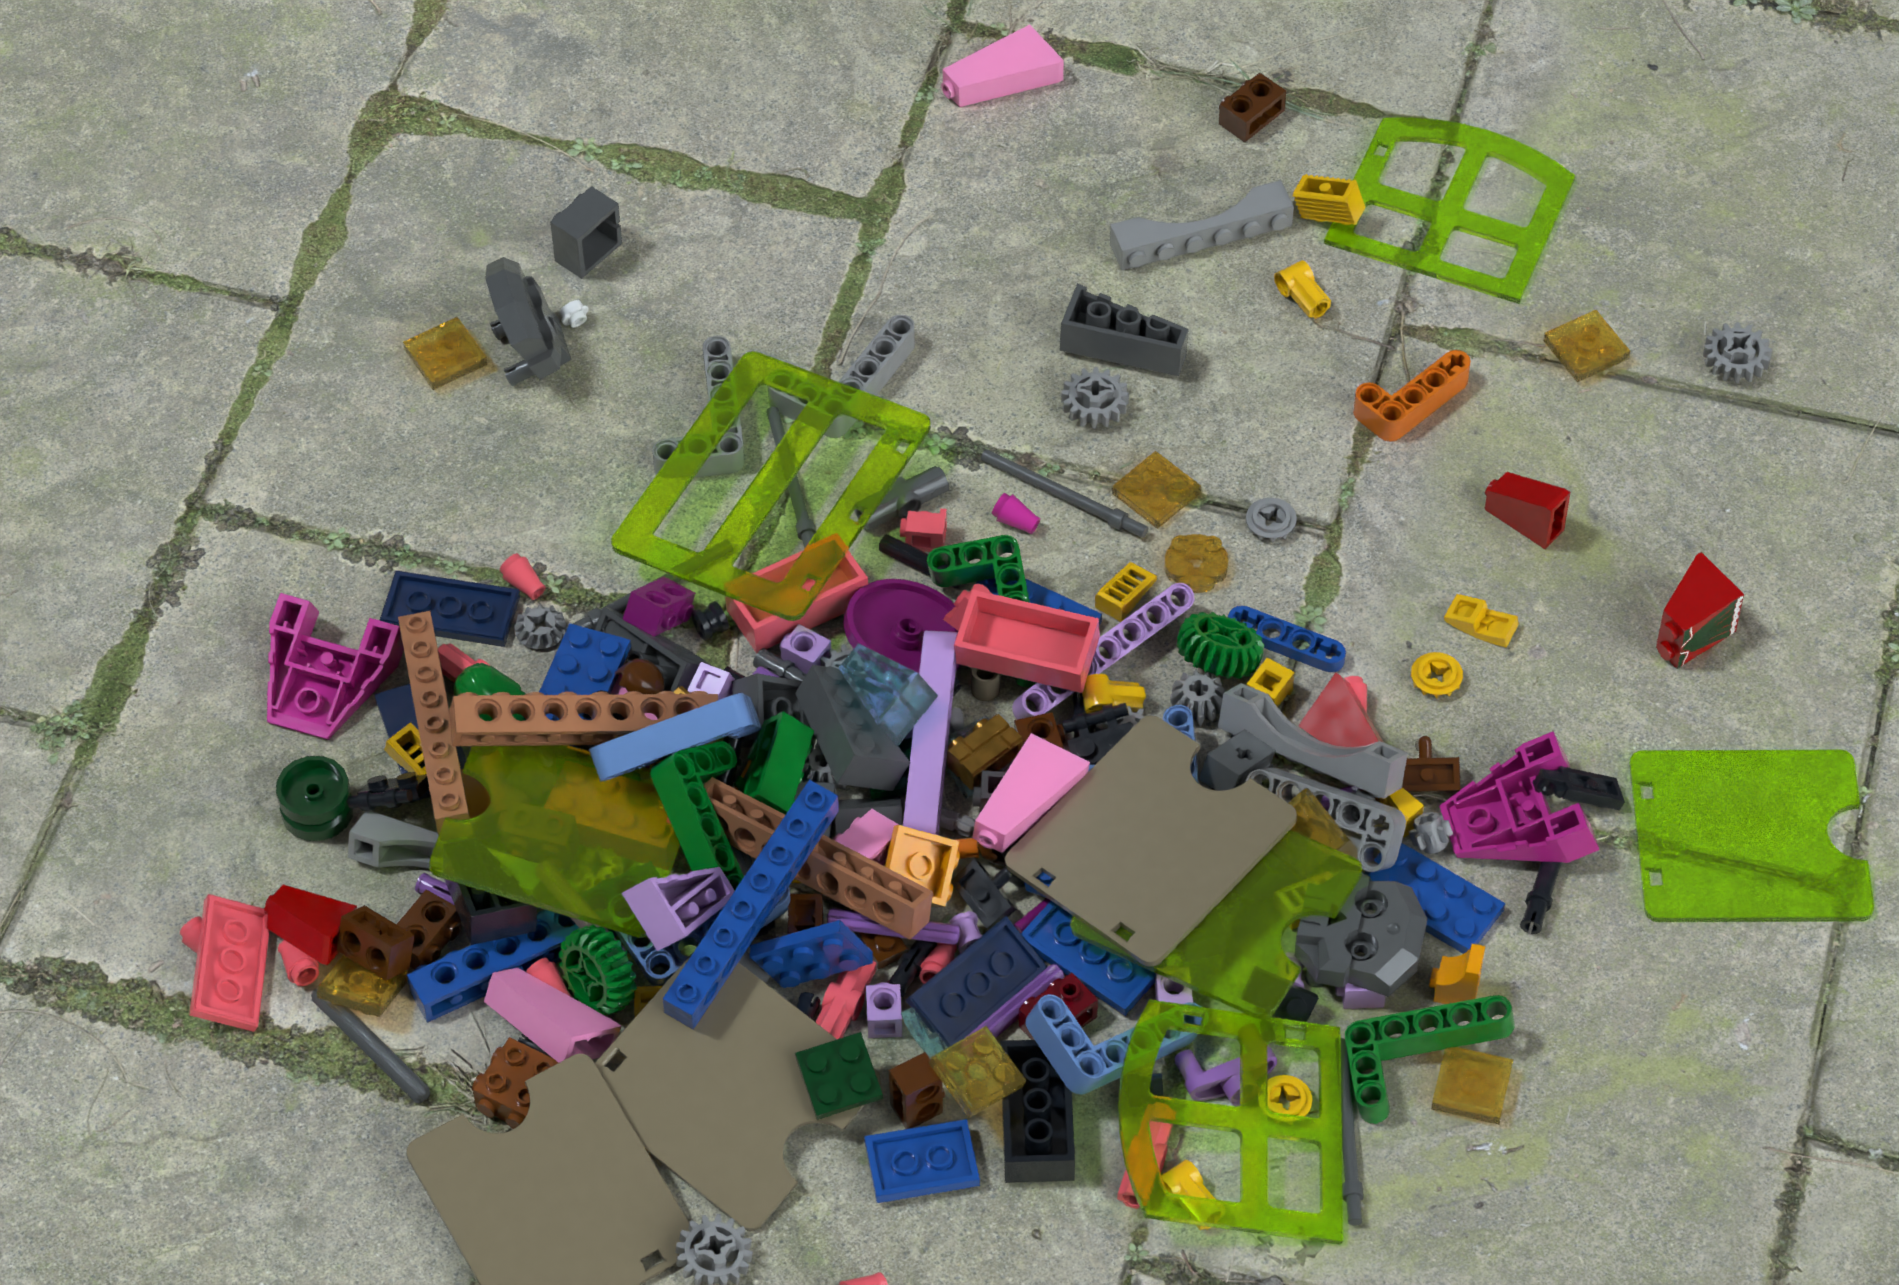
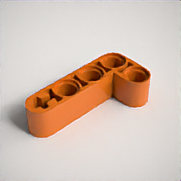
M1460 350L1449 351L1393 395H1390L1375 383L1368 382L1359 385L1355 392L1353 411L1355 418L1385 441L1391 442L1400 439L1467 386L1471 364L1470 357L1467 353Z

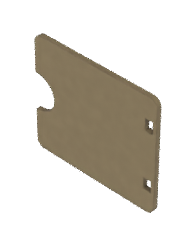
M1150 715L1142 718L1008 851L1005 856V863L1007 869L1015 876L1141 964L1156 966L1177 947L1296 824L1297 814L1292 805L1251 778L1244 784L1230 790L1216 791L1201 786L1191 774V764L1196 753L1200 750V744L1161 718ZM1042 872L1054 879L1049 887L1036 878ZM1121 926L1133 934L1128 942L1114 933Z
M690 955L595 1062V1065L646 1151L726 1216L733 1218L734 1222L740 1227L744 1226L747 1231H755L767 1221L798 1184L787 1170L783 1158L784 1146L789 1136L798 1128L813 1123L827 1124L843 1132L865 1105L819 1120L816 1119L795 1058V1053L837 1039L739 962L694 1030L665 1014L663 997L691 957ZM619 1051L626 1059L613 1072L608 1067H605V1065ZM874 1069L879 1085L881 1086L880 1074L876 1069Z
M575 1054L525 1081L530 1097V1106L523 1122L513 1130L504 1133L486 1132L474 1126L462 1114L416 1138L407 1147L406 1156L408 1162L479 1285H641L677 1265V1256L679 1254L675 1253L676 1244L681 1242L679 1238L682 1230L689 1232V1222L595 1063L586 1054ZM698 1239L693 1243L691 1249L694 1248V1244L699 1243ZM658 1252L664 1261L645 1271L641 1261Z

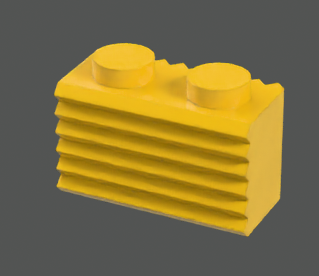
M1305 174L1293 192L1294 201L1298 205L1297 210L1301 214L1300 218L1356 225L1366 208L1356 180H1345V178L1340 180V178L1335 179L1328 176L1324 178L1323 176L1318 177V175L1313 177V175L1308 176Z

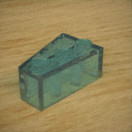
M859 643L838 668L859 696L865 708L870 712L876 724L897 747L938 697L919 673Z

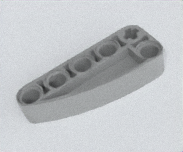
M1277 768L1257 769L1248 775L1246 781L1251 778L1260 785H1262L1263 776H1267L1270 782L1268 790L1295 808L1297 821L1289 831L1301 840L1344 863L1368 872L1385 870L1395 864L1406 828V819L1400 810ZM1294 785L1300 792L1298 801H1295L1291 794ZM1324 795L1330 802L1328 811H1325L1321 805V799ZM1354 805L1360 811V818L1358 822L1355 821L1351 815V810ZM1383 818H1386L1385 822L1389 823V829H1386L1387 825H1383ZM1375 848L1379 849L1382 855L1380 864L1376 863L1373 858Z

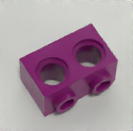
M663 576L631 591L622 620L655 637L690 619L691 612L694 611L692 603L696 593Z

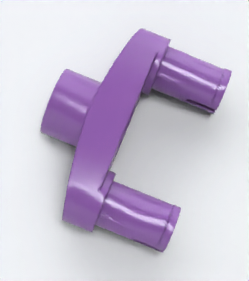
M1246 1025L1240 1028L1236 1034L1246 1055L1210 1070L1203 1071L1191 1050H1184L1175 1056V1064L1185 1079L1184 1086L1193 1100L1205 1101L1227 1096L1232 1105L1241 1106L1249 1103L1256 1097L1258 1087L1255 1082L1268 1075L1275 1068L1277 1058L1269 1046H1265L1253 1025Z

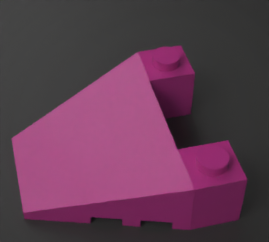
M280 593L269 622L271 643L270 652L268 653L270 681H268L267 722L329 740L398 667L404 651L400 626L369 618L359 649L348 648L311 637L319 615L317 608L308 600Z
M1554 731L1523 743L1514 750L1516 755L1502 765L1499 762L1489 768L1491 772L1477 784L1472 781L1439 806L1444 820H1449L1453 835L1449 837L1457 858L1569 863L1600 850L1591 824L1579 803L1551 813L1546 796L1541 792H1535L1532 782L1539 774L1541 768L1546 770H1558L1560 766L1570 768L1567 756Z

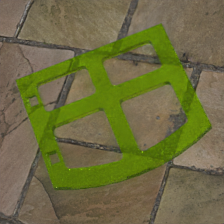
M1413 117L1383 118L1353 180L1357 181L1365 207L1375 205L1430 222L1431 225L1418 251L1413 252L1357 235L1354 231L1361 219L1360 217L1356 225H1343L1332 222L1324 239V244L1520 304L1575 181V175L1536 149L1486 129L1438 119ZM1398 142L1436 143L1462 147L1466 150L1441 201L1405 192L1378 182ZM1378 146L1387 148L1384 157L1374 155ZM1487 157H1495L1546 185L1527 227L1514 225L1463 208ZM1453 231H1460L1517 249L1504 278H1497L1442 261L1440 257Z
M1149 999L1134 1027L1125 1053L1118 1101L1119 1133L1124 1163L1132 1190L1144 1218L1341 1245L1343 1242L1340 1027ZM1184 1015L1202 1017L1201 1025L1184 1023ZM1167 1030L1231 1038L1239 1042V1107L1156 1096L1150 1092L1153 1068ZM1286 1030L1304 1032L1303 1040L1286 1038ZM1273 1044L1313 1050L1318 1054L1319 1118L1276 1113L1269 1110L1267 1045ZM1155 1121L1236 1133L1240 1137V1202L1169 1193L1165 1188L1157 1164L1149 1122ZM1268 1138L1311 1143L1318 1146L1320 1213L1274 1208L1269 1205Z

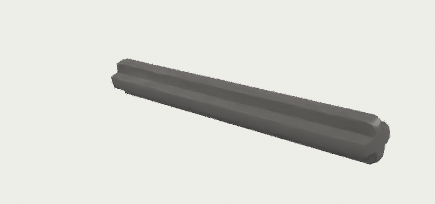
M320 985L312 991V1001L415 1103L420 1104L430 1096L429 1087L334 993L324 985Z

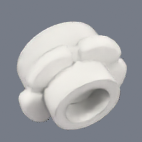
M580 300L571 301L563 306L559 312L562 317L561 322L565 326L578 327L587 320L586 313L589 311V308L586 305L583 306Z

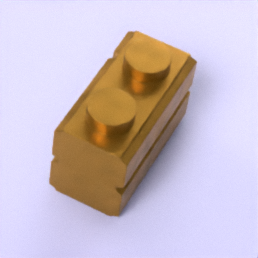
M996 714L989 720L983 718L974 726L972 733L965 738L959 736L950 743L947 750V766L957 777H960L961 781L970 790H973L974 787H978L981 784L982 770L999 771L1016 758L1023 747L1022 736L1013 727H1010L999 714Z

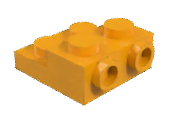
M894 825L885 867L933 891L931 907H946V902L950 900L953 892L951 879L953 870L957 867L960 859V852L958 850L960 841L902 825Z

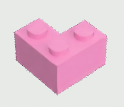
M871 809L861 818L857 817L850 825V828L843 834L838 833L833 840L884 866L893 827L899 824Z

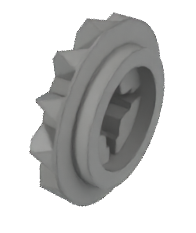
M1263 498L1254 502L1247 510L1246 523L1250 533L1257 534L1259 540L1270 538L1274 542L1276 538L1286 539L1290 532H1294L1297 521L1296 512L1284 500ZM1277 514L1276 522H1272L1271 525L1267 526L1266 520H1270L1271 517Z
M539 603L537 608L531 609L527 607L523 614H518L517 622L514 625L517 639L529 648L546 649L562 640L565 634L566 622L563 613L557 612L553 605L547 608ZM545 620L546 627L541 626L535 631L534 623L540 624Z

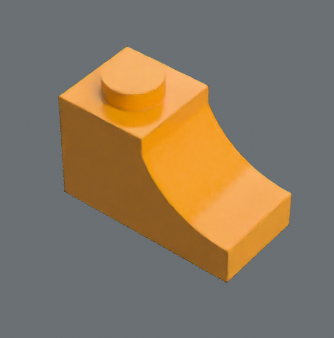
M1472 943L1470 949L1462 955L1454 957L1442 956L1440 968L1433 967L1429 987L1435 988L1433 1002L1450 1004L1476 999L1486 946Z

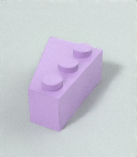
M715 867L692 871L688 874H672L658 879L657 877L649 878L622 892V895L645 930L647 937L651 940L656 950L659 951L686 937L723 908L735 890L722 869Z

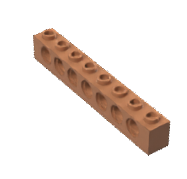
M426 611L400 616L398 620L440 843L470 838L473 837L457 747L452 746L449 705L431 612Z
M600 691L591 695H577L574 692H562L558 695H544L541 692H530L525 695H510L507 692H498L493 695H477L476 693L466 692L453 696L450 705L452 746L599 745L677 716V713H685L718 700V694H708L705 691H694L689 694H675L672 691L642 694L638 691H631L622 695H610L608 692ZM618 713L625 720H617L611 714ZM645 713L654 714L657 720L647 718ZM520 714L524 716L526 720H516L512 715ZM546 714H554L559 720H550L546 717ZM578 714H587L592 720H584ZM479 715H489L493 720L484 721Z
M712 777L703 785L729 844L757 858L785 814ZM825 835L821 837L794 878L908 939L914 937L929 923L933 891Z

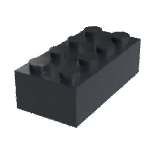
M1035 1040L1000 1041L1005 1183L1075 1181L1072 1091L1066 1087Z

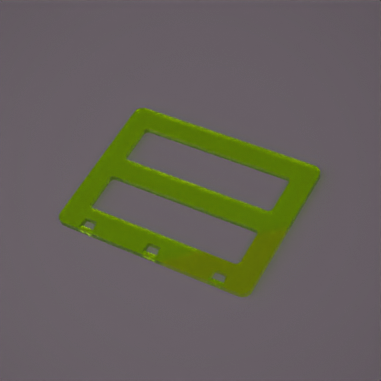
M756 351L747 352L738 361L611 538L612 549L619 555L785 620H799L805 615L931 429L930 418L921 412ZM767 385L808 401L703 551L695 552L653 535L758 387ZM844 414L886 430L783 581L775 583L733 566L838 415ZM901 441L909 444L903 454L896 451ZM855 509L863 512L857 522L849 518ZM808 578L816 581L810 591L802 588Z

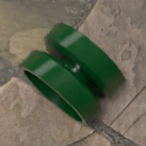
M306 756L294 760L282 770L276 783V796L280 805L279 809L282 820L289 832L295 837L306 841H324L337 836L347 828L353 817V809H350L348 806V797L352 795L349 779L340 764L324 756Z

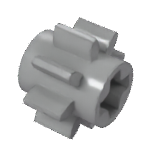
M1428 812L1418 816L1414 820V829L1409 831L1413 846L1418 845L1420 851L1424 850L1428 854L1444 850L1449 842L1448 836L1453 835L1449 820H1444L1443 815L1438 816L1435 812Z

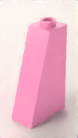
M1029 24L942 69L943 83H941V88L948 99H952L959 107L1059 83L1063 81L1064 60Z
M1031 733L975 820L972 838L986 848H993L1003 853L1033 828L1088 773L1090 762Z
M513 968L492 973L484 1002L558 1063L579 1053L586 1054L591 1059L600 1058L617 1039L621 1029L620 1024L519 968Z

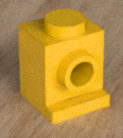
M1266 658L1246 685L1269 694L1278 708L1284 698L1293 691L1295 672Z

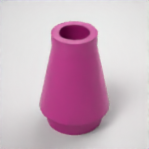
M1003 493L992 510V515L997 517L996 521L1026 531L1029 534L1036 530L1041 520L1014 494L1009 496Z

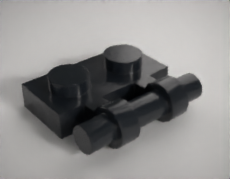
M1110 703L1102 706V710L1088 714L1080 712L1074 714V718L1062 721L1066 734L1079 731L1080 737L1067 740L1070 752L1089 761L1090 765H1096L1133 728L1131 722L1118 724V718L1129 715L1126 703L1115 706ZM1107 722V729L1090 733L1089 727Z
M407 772L397 776V778L387 779L385 775L372 777L367 780V784L357 792V795L348 797V806L350 809L360 808L362 811L375 809L377 806L386 805L388 808H396L404 803H410L413 799H419L429 790L427 774L416 775L415 772Z

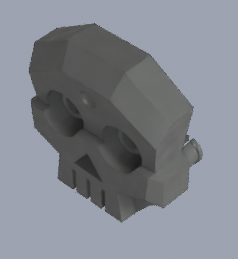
M502 257L488 264L485 279L499 319L490 323L491 329L498 340L507 336L510 345L524 358V360L504 368L505 376L510 385L515 386L534 375L541 380L559 370L561 365L572 359L564 339L559 318L549 308L540 286L532 276L525 277L520 264Z
M1342 871L1340 875L1322 886L1308 885L1296 936L1294 956L1306 967L1305 981L1311 987H1321L1326 984L1343 988L1347 983L1389 997L1417 972L1426 932L1427 917L1412 887L1396 881H1370V877L1366 874ZM1366 910H1372V911H1374L1375 913H1374V914H1368V913H1366L1365 911H1366ZM1362 952L1365 956H1357L1355 953Z

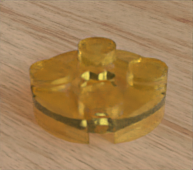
M1201 534L1178 535L1172 539L1171 545L1165 553V574L1170 581L1172 578L1176 583L1188 585L1193 593L1207 592L1214 589L1215 584L1221 579L1223 581L1226 578L1228 554L1222 546V541L1216 536ZM1200 560L1202 563H1200V567H1193V563L1190 561Z

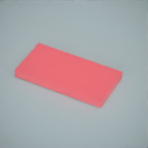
M211 894L206 896L202 913L189 1016L252 1032L257 1029L270 932L267 929L268 915L265 914L264 908Z

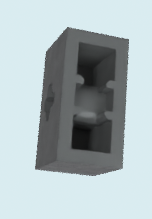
M1244 729L1207 754L1199 780L1216 791L1236 788L1246 782L1248 775L1252 771L1273 768L1271 762L1276 750ZM1264 775L1262 781H1264L1267 778V776Z

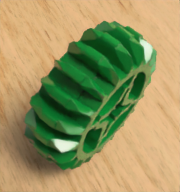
M1199 612V614H1191L1189 618H1185L1184 623L1181 624L1176 644L1179 649L1178 653L1184 656L1186 662L1193 663L1194 668H1201L1205 673L1210 672L1216 677L1221 675L1227 679H1230L1231 676L1241 679L1242 676L1249 677L1251 673L1256 672L1257 667L1261 663L1265 645L1262 642V637L1256 634L1254 628H1248L1246 623H1241L1236 618L1226 617L1225 614L1222 616L1216 615L1214 612L1210 614Z
M594 924L578 928L565 937V941L561 943L562 950L559 952V957L562 960L559 966L564 971L563 978L567 980L568 989H571L574 993V999L580 1000L581 1003L603 1015L617 1013L630 1004V1001L635 998L634 991L637 989L636 983L633 981L636 978V974L631 968L633 963L627 957L628 951H624L621 947V941H616L611 931L606 932L603 926L596 927Z

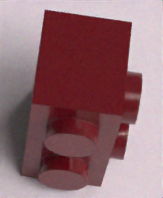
M1070 973L1063 979L1058 978L1054 980L1046 991L1037 997L1028 998L1019 1009V1027L1031 1040H1034L1026 1027L1027 1015L1041 997L1051 994L1063 1000L1083 1028L1098 1017V999L1073 973Z

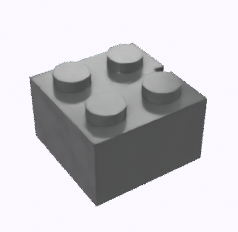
M591 186L583 194H579L562 212H558L550 221L555 262L582 279L622 244L621 225L618 224L620 222L619 204Z

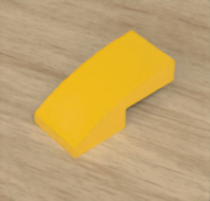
M1456 594L1444 616L1445 622L1462 632L1505 648L1508 646L1519 625L1516 615L1490 610L1487 607L1486 600Z

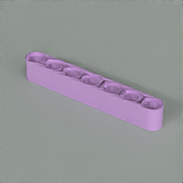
M1184 583L1171 585L1099 638L1088 675L1102 673L1188 610L1194 602L1192 589ZM1171 595L1179 599L1180 607L1172 602ZM1147 612L1155 616L1156 624L1149 621ZM1123 629L1131 633L1133 641H1129L1124 637ZM1099 647L1107 650L1109 659L1101 656ZM1036 683L1014 701L1012 706L1013 714L1017 720L1045 714L1075 691L1060 688L1061 693L1057 694L1049 685ZM1026 699L1035 703L1036 712L1027 708Z
M925 630L903 826L939 836L956 673L954 643L958 632Z

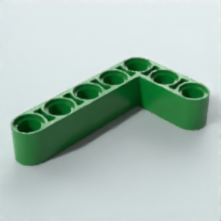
M1000 535L942 546L933 549L927 557L932 582L939 587H950L995 578L999 596L1030 602L1019 544L1012 536ZM1004 553H1012L1009 557H1000ZM973 559H980L977 563H968ZM941 565H949L946 569H937ZM1009 581H1017L1014 585H1005ZM1014 677L1016 683L1025 688H1030L1037 683Z
M718 741L672 754L652 766L651 778L691 870L697 871L720 867L733 889L736 890L744 876L703 785L712 777L716 778L732 769L737 763L734 749L728 743Z
M1493 995L1352 1022L1345 1030V1041L1355 1098L1361 1118L1370 1124H1377L1383 1122L1390 1113L1382 1061L1506 1038L1515 1028L1510 1001L1506 997ZM1496 1015H1503V1016H1504L1503 1018H1500V1019H1492V1017H1494V1016H1496ZM1463 1021L1470 1022L1469 1024L1464 1026L1458 1025L1460 1022ZM1427 1028H1436L1434 1031L1431 1032L1424 1031ZM1394 1034H1402L1398 1038H1390ZM1361 1040L1368 1041L1364 1044H1356L1358 1041ZM1365 1070H1374L1369 1074H1361ZM1372 1099L1379 1100L1375 1104H1366L1368 1101Z

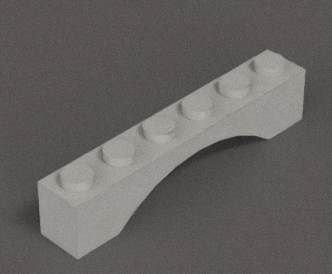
M1279 180L1253 187L1234 207L1205 220L1188 223H1166L1137 217L1110 224V246L1121 270L1137 268L1148 263L1168 260L1175 256L1198 252L1202 249L1225 245L1229 242L1252 238L1263 233L1290 227L1293 223L1294 205L1282 181Z
M1242 683L1223 693L1218 728L1229 732L1232 737L1245 729L1275 749L1276 753L1283 755L1287 760L1307 765L1317 773L1335 777L1345 785L1356 786L1368 791L1373 797L1386 798L1402 788L1407 752L1381 741L1359 747L1331 745L1313 738L1291 723L1277 708L1269 694Z
M368 810L349 831L348 858L377 868L417 866L443 871V846L462 843L463 841L455 840L440 843L439 835L436 832ZM485 849L499 863L500 870L508 879L513 878L518 883V889L527 898H533L537 903L538 909L547 897V890L535 878L534 870L538 866Z

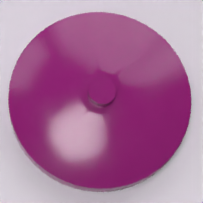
M904 579L877 580L861 587L850 599L844 615L846 637L855 652L865 662L889 676L912 682L919 681L924 631L958 632V630L943 620L945 615L955 607L954 602L929 586ZM956 664V671L959 670L962 665Z

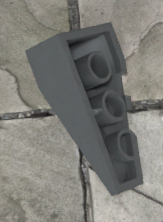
M604 607L595 628L596 631L630 639L631 649L624 665L633 659L649 660L658 667L662 674L664 691L674 692L680 686L688 690L700 663L703 662L711 665L695 653L660 634L654 637L622 620L624 615L609 607Z

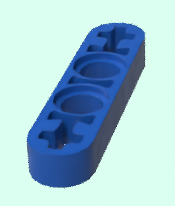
M1236 606L1228 614L1229 618H1236L1239 622L1242 619L1247 620V622L1243 623H1246L1248 628L1256 629V624H1258L1256 634L1262 637L1265 649L1325 672H1337L1344 666L1346 650L1343 644L1337 640L1248 606ZM1273 628L1278 630L1280 635L1276 638H1268L1263 634V631ZM1296 640H1305L1310 646L1307 649L1300 650L1295 648L1292 643ZM1316 646L1319 647V649H1317V653L1314 654V653H1315V647H1316ZM1331 653L1336 654V656H1333L1331 659L1326 658V656H1329Z

